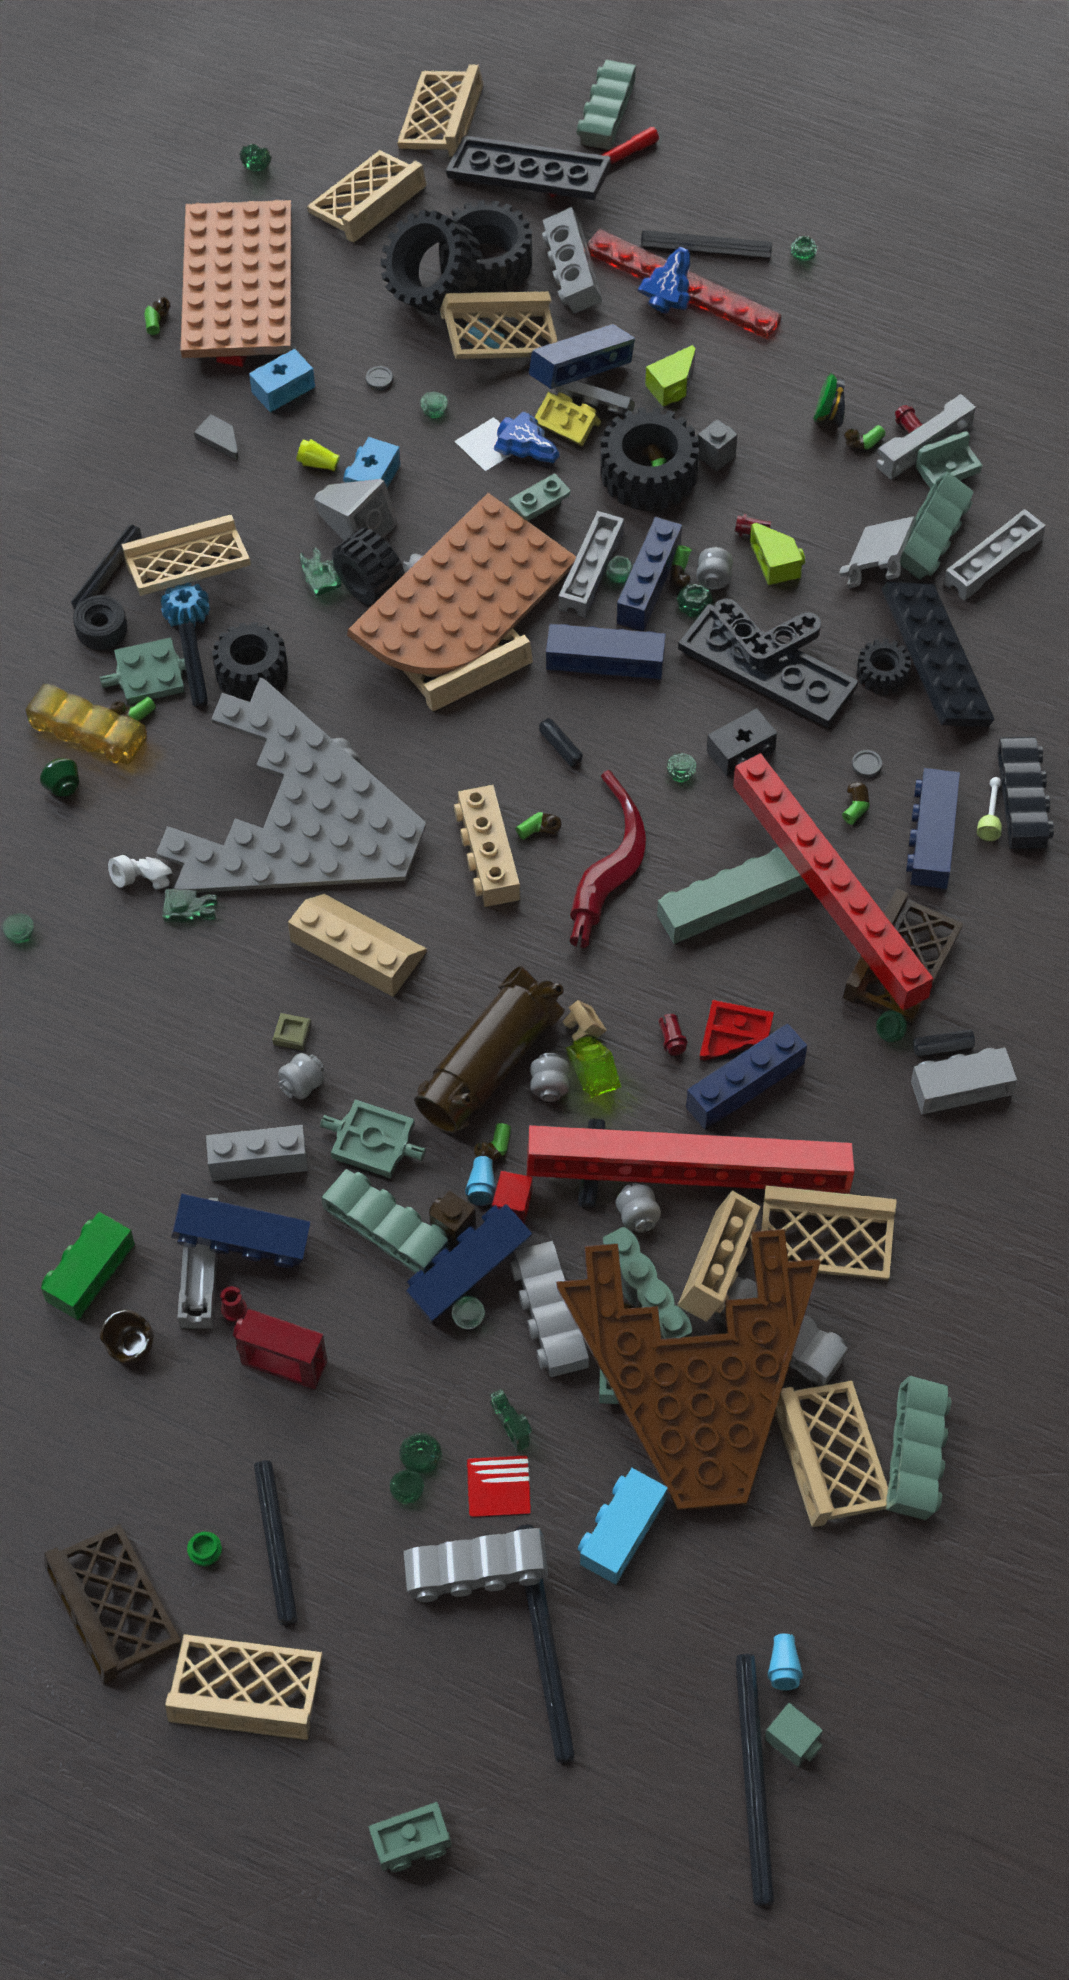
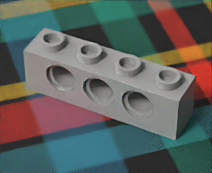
M572 207L544 219L543 223L546 231L542 232V236L547 247L551 249L547 254L552 266L556 267V270L553 271V276L557 285L561 286L558 294L564 306L569 305L571 311L575 314L602 302L603 299L582 225Z

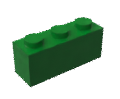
M98 1212L93 1220L90 1219L84 1224L80 1233L81 1236L74 1245H69L65 1249L59 1265L54 1271H49L42 1282L41 1290L45 1301L76 1320H79L135 1245L129 1228L101 1212Z

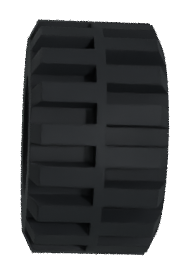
M360 528L332 550L333 565L340 580L354 597L370 607L405 574L402 563L393 548L385 539L371 529Z
M251 622V625L240 623L237 628L234 626L228 628V633L222 632L219 635V641L214 643L212 656L216 679L219 682V687L222 691L226 690L227 695L237 696V698L242 700L249 699L250 702L260 678L265 679L277 691L278 687L284 686L285 678H288L286 647L283 638L279 637V633L275 629L270 631L268 625L258 626L257 622ZM248 659L262 660L253 665L240 664Z

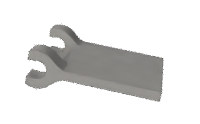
M914 516L865 527L849 565L842 566L839 572L841 577L849 576L848 588L859 586L862 580L861 569L879 566L880 569L887 567L888 572L885 576L887 580L899 577L901 572L900 557L915 525L916 519Z

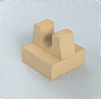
M579 1000L569 1007L571 1012L562 1021L570 1029L577 1024L579 1025L577 1032L572 1035L574 1041L578 1043L593 1036L598 1038L607 1031L593 1007Z

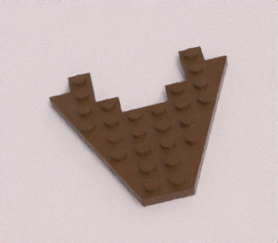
M785 1229L751 1232L757 1298L725 1300L728 1334L661 1339L658 1306L624 1309L618 1243L585 1246L587 1279L556 1282L558 1293L663 1485L668 1487L667 1492L678 1511L747 1504L820 1266V1259L788 1262Z

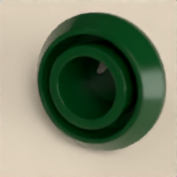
M57 758L50 761L42 769L40 775L41 785L56 796H69L73 794L79 785V773L76 762L67 758Z

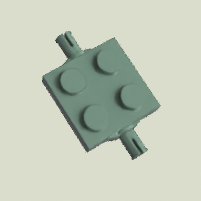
M166 638L114 650L117 661L116 673L99 676L102 689L120 685V688L125 693L128 705L141 702L146 697L155 699L185 692L182 682V670H186L184 658L179 659V656L174 651L172 639Z
M356 1099L350 1112L342 1120L324 1115L320 1122V1128L337 1133V1140L331 1151L332 1159L388 1178L392 1177L398 1162L404 1155L422 1161L426 1153V1148L409 1143V1137L415 1126L413 1118Z

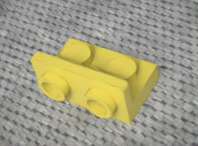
M548 392L535 416L538 420V426L583 446L594 425L599 426L601 423L596 415L597 411L584 403L581 406L572 403L573 399L559 392L555 395Z

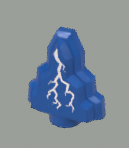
M679 247L668 257L663 267L655 269L650 278H644L638 288V292L650 298L648 302L650 307L662 313H668L671 307L680 310L687 309L690 296L687 293L690 282L686 275L690 268V251Z
M522 412L514 420L506 417L500 423L497 430L498 439L494 446L495 451L505 456L509 454L520 458L531 456L538 461L554 463L560 457V453L554 443L544 437V430L538 426V420L529 413Z

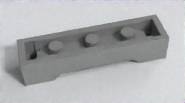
M962 394L958 395L945 404L943 412L903 438L895 437L879 447L878 454L883 460L879 459L876 467L892 480L916 464L919 449L927 444H934L947 439L951 435L960 434L973 426L976 407Z
M1024 509L946 570L944 585L949 589L954 585L959 591V597L965 601L978 591L985 581L1024 551H1029L1043 539L1046 525Z
M597 511L559 594L560 611L567 612L569 607L577 610L578 616L586 618L609 561L624 534V518ZM606 526H607V527H611V528L613 529V531L607 530V529H604V528H605Z
M209 1198L210 1200L219 1201L218 1198ZM197 1244V1247L183 1246L181 1287L178 1303L180 1328H214L218 1253L210 1251V1246ZM188 1308H190V1311H203L206 1308L207 1313H201V1316L197 1317L190 1316Z

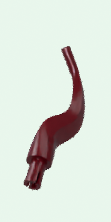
M611 770L605 771L601 778L622 806L625 819V834L619 848L592 864L584 872L577 886L570 912V918L574 921L569 941L571 945L577 947L579 935H582L580 948H586L589 945L592 926L600 921L605 898L611 891L635 873L643 861L646 847V835L641 815L632 798Z

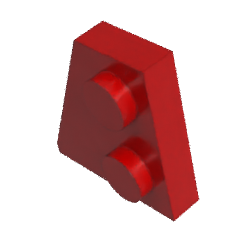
M712 1000L700 1052V1060H709L748 1050L770 1035L774 1012Z

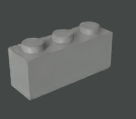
M1006 1047L1000 1049L986 1048L979 1053L967 1056L958 1054L950 1057L948 1060L938 1062L925 1061L918 1066H914L911 1084L921 1114L1011 1096L1014 1093L1017 1082Z
M303 1125L206 1135L208 1166L212 1181L308 1171Z

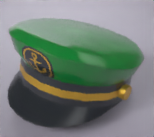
M832 373L826 377L814 413V422L830 419L834 420L838 427L842 426L845 416L844 379L836 378Z

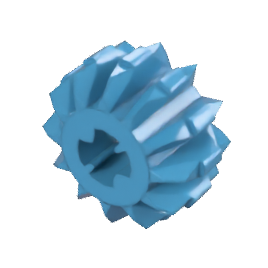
M189 582L185 585L175 586V588H167L166 595L161 596L162 615L165 620H168L171 627L178 624L180 626L181 624L193 623L195 628L196 622L204 623L205 616L209 615V597L206 591H202L199 584L192 586Z

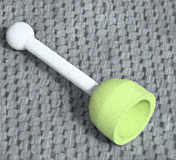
M993 777L990 780L992 792L989 814L983 816L977 826L978 837L986 841L999 839L1002 831V824L999 818L995 816L998 788L1002 785V781L998 777Z

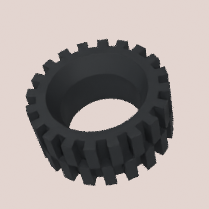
M479 200L478 206H472L471 202L465 203L464 210L461 211L457 207L452 210V217L446 215L470 229L473 233L472 237L476 238L479 244H494L507 251L506 254L496 258L476 260V263L482 266L481 274L475 273L474 279L478 280L475 288L470 285L467 290L469 293H498L500 290L512 292L513 284L520 287L524 283V277L528 278L530 268H532V230L527 218L523 219V213L519 210L512 213V206L505 204L503 208L499 207V201L492 200L491 205H485V200ZM446 241L438 243L441 274L444 273L449 260V246Z
M420 210L419 216L414 213L407 215V223L400 220L396 224L399 229L397 233L392 231L389 233L387 238L392 241L389 246L384 244L382 252L386 253L387 257L380 260V266L386 269L385 272L381 273L382 280L388 282L385 287L394 294L393 297L424 313L437 315V311L440 312V307L446 293H469L467 290L470 285L474 288L476 287L478 280L474 279L475 273L481 274L482 266L478 265L476 260L482 259V252L475 249L479 246V242L476 238L472 237L473 233L470 229L438 211L431 210L430 213L427 210ZM446 241L449 246L447 267L436 283L424 288L419 278L421 260L430 247L439 242Z
M644 407L638 408V414L633 415L631 410L624 412V420H621L618 416L613 419L612 427H606L604 436L601 439L600 461L602 484L604 487L608 486L610 496L613 497L618 494L619 503L624 505L628 500L631 502V508L638 509L640 504L646 505V511H653L654 505L658 504L661 510L668 508L669 501L671 500L675 505L680 503L682 495L687 497L691 493V486L695 487L697 482L699 439L698 436H695V429L692 425L687 427V420L682 416L676 420L674 412L668 410L666 415L661 414V408L653 407V413H646V408ZM654 443L672 452L675 456L663 465L647 467L632 462L624 453L633 448Z

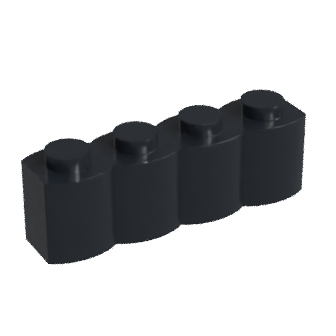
M1036 736L1000 737L997 758L1000 779L1002 781L1001 790L1004 799L1010 849L1046 848L1049 838H1053L1054 825L1053 821L1048 820L1047 813L1050 812V797L1044 794L1043 789L1047 785L1046 771L1041 770L1040 766L1043 763V747L1038 746Z

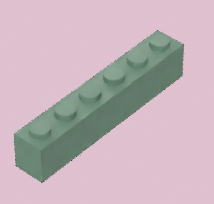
M777 847L769 854L759 858H750L742 865L733 869H724L714 877L704 881H695L685 889L665 894L661 899H658L657 917L673 944L809 886L782 850Z

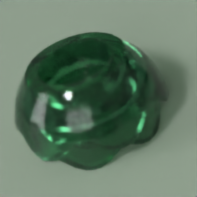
M250 144L247 147L243 146L241 152H239L241 163L246 169L251 171L264 170L272 160L269 150L267 148H260L256 144Z
M689 584L680 590L677 602L683 613L690 617L700 616L708 604L713 605V598L711 592L705 586Z
M423 1432L409 1435L404 1439L399 1449V1459L411 1473L422 1474L431 1472L436 1468L442 1456L441 1446L436 1438ZM423 1450V1453L418 1454L417 1451Z

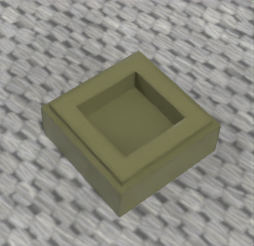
M280 1013L272 1039L273 1045L304 1051L311 1028V1019Z

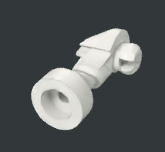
M125 855L111 858L108 863L110 877L118 887L134 883L135 876L142 875L143 878L150 879L153 882V887L158 890L169 886V880L166 875L171 874L172 871L159 859L150 857L135 861V859H129Z

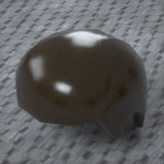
M124 1309L113 1312L104 1321L100 1332V1340L103 1342L108 1355L115 1361L123 1364L139 1362L152 1349L153 1330L149 1322L139 1313Z

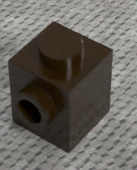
M450 1190L442 1199L440 1197L437 1198L429 1209L430 1226L435 1224L443 1229L447 1234L448 1243L454 1247L460 1244L456 1239L470 1226L472 1228L476 1226L475 1207Z

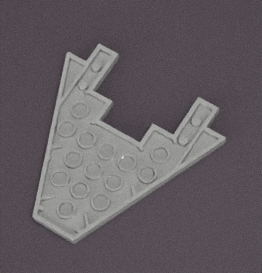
M259 679L250 702L222 693L211 718L212 723L266 741L257 762V769L283 777V780L264 827L261 828L234 819L224 845L167 826L156 854L159 858L183 866L174 887L175 892L181 894L406 880L425 832L426 822L265 679Z

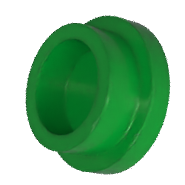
M199 1532L189 1540L187 1553L194 1564L209 1566L220 1558L222 1545L215 1534Z

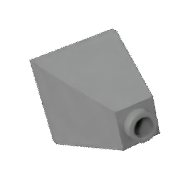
M382 479L327 485L314 498V504L318 509L319 515L343 540H346L360 528L371 529L384 538L399 523L385 481Z

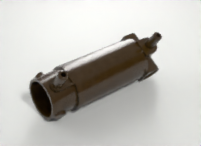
M522 965L510 972L498 986L501 991L434 1069L433 1077L429 1081L425 1080L418 1086V1095L414 1098V1102L419 1112L431 1124L447 1133L455 1134L457 1131L467 1127L469 1124L467 1119L474 1110H479L543 1031L552 1028L564 1014L565 1009L557 1002L558 996L564 992L561 984H554L548 980L538 982Z

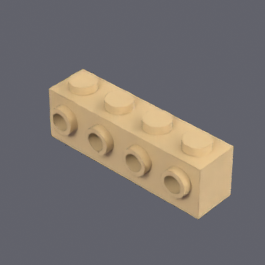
M489 785L458 791V804H454V812L457 822L462 821L464 828L460 829L463 846H469L470 853H467L466 856L469 870L475 871L477 877L473 879L476 897L482 896L484 907L520 900V883L494 786Z
M732 1191L719 1206L678 1303L679 1307L706 1322L714 1312L719 1314L725 1307V1300L729 1299V1296L726 1295L727 1291L732 1287L738 1276L736 1268L747 1253L748 1248L745 1245L751 1239V1232L756 1230L757 1224L754 1222L760 1209L759 1205Z

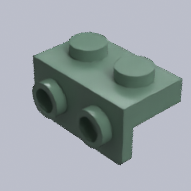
M967 431L951 435L947 439L934 444H927L918 450L916 469L930 489L935 481L947 471L958 480L981 473L982 464L968 446L970 435Z
M554 473L509 499V508L523 519L529 521L560 504L563 499L570 496V489Z
M438 1802L368 1826L382 1871L390 1869L392 1873L409 1868L412 1865L411 1861L425 1856L426 1860H432L446 1854V1848L452 1847L451 1838L447 1832Z

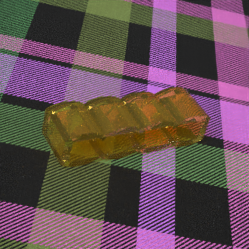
M43 684L25 709L28 722L34 729L54 732L60 740L79 743L84 750L91 753L105 754L114 763L130 764L147 740L146 728L137 720L118 715L104 706L94 705L80 696L68 694L50 684Z

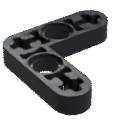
M722 599L714 606L713 620L747 662L754 667L768 666L811 643L820 635L821 620L816 614L810 612L799 614L763 634L736 601ZM738 629H747L751 634L747 637H740L735 632ZM787 636L792 641L788 644H781L776 641V638Z

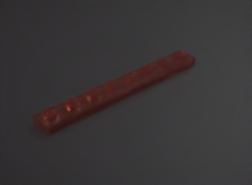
M601 229L587 243L591 256L642 280L650 278L654 270L663 267L667 261ZM688 271L686 277L690 282L687 292L690 296V303L766 339L781 323L782 314Z

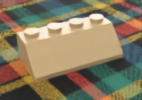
M326 894L306 899L288 921L291 942L394 997L427 952V948Z

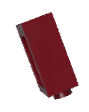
M249 1308L244 1319L239 1318L235 1325L233 1337L236 1340V1350L239 1352L242 1365L314 1390L316 1389L328 1362L322 1333Z

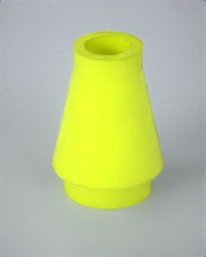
M312 439L310 441L303 440L299 447L296 461L301 462L302 466L335 471L340 455L334 454Z

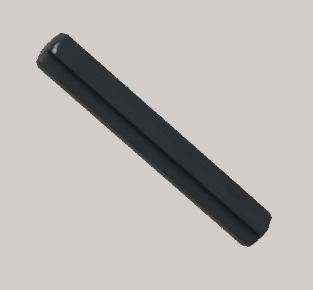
M130 524L126 527L71 600L74 610L85 599L97 596L125 559L122 544L139 540L142 536L141 529L138 526Z

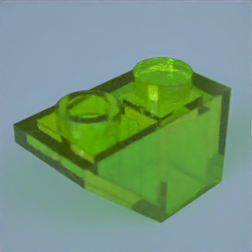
M579 1038L573 1042L574 1045L566 1047L568 1057L581 1086L588 1095L595 1097L621 1088L612 1052L596 1038Z

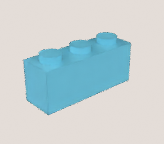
M631 1468L626 1477L621 1475L613 1488L612 1494L615 1496L610 1505L603 1504L595 1519V1522L598 1523L592 1534L587 1532L578 1546V1551L581 1552L580 1565L616 1585L666 1502L668 1487Z

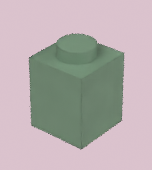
M788 1703L766 1730L765 1741L799 1767L805 1759L811 1762L823 1745L819 1741L823 1730Z

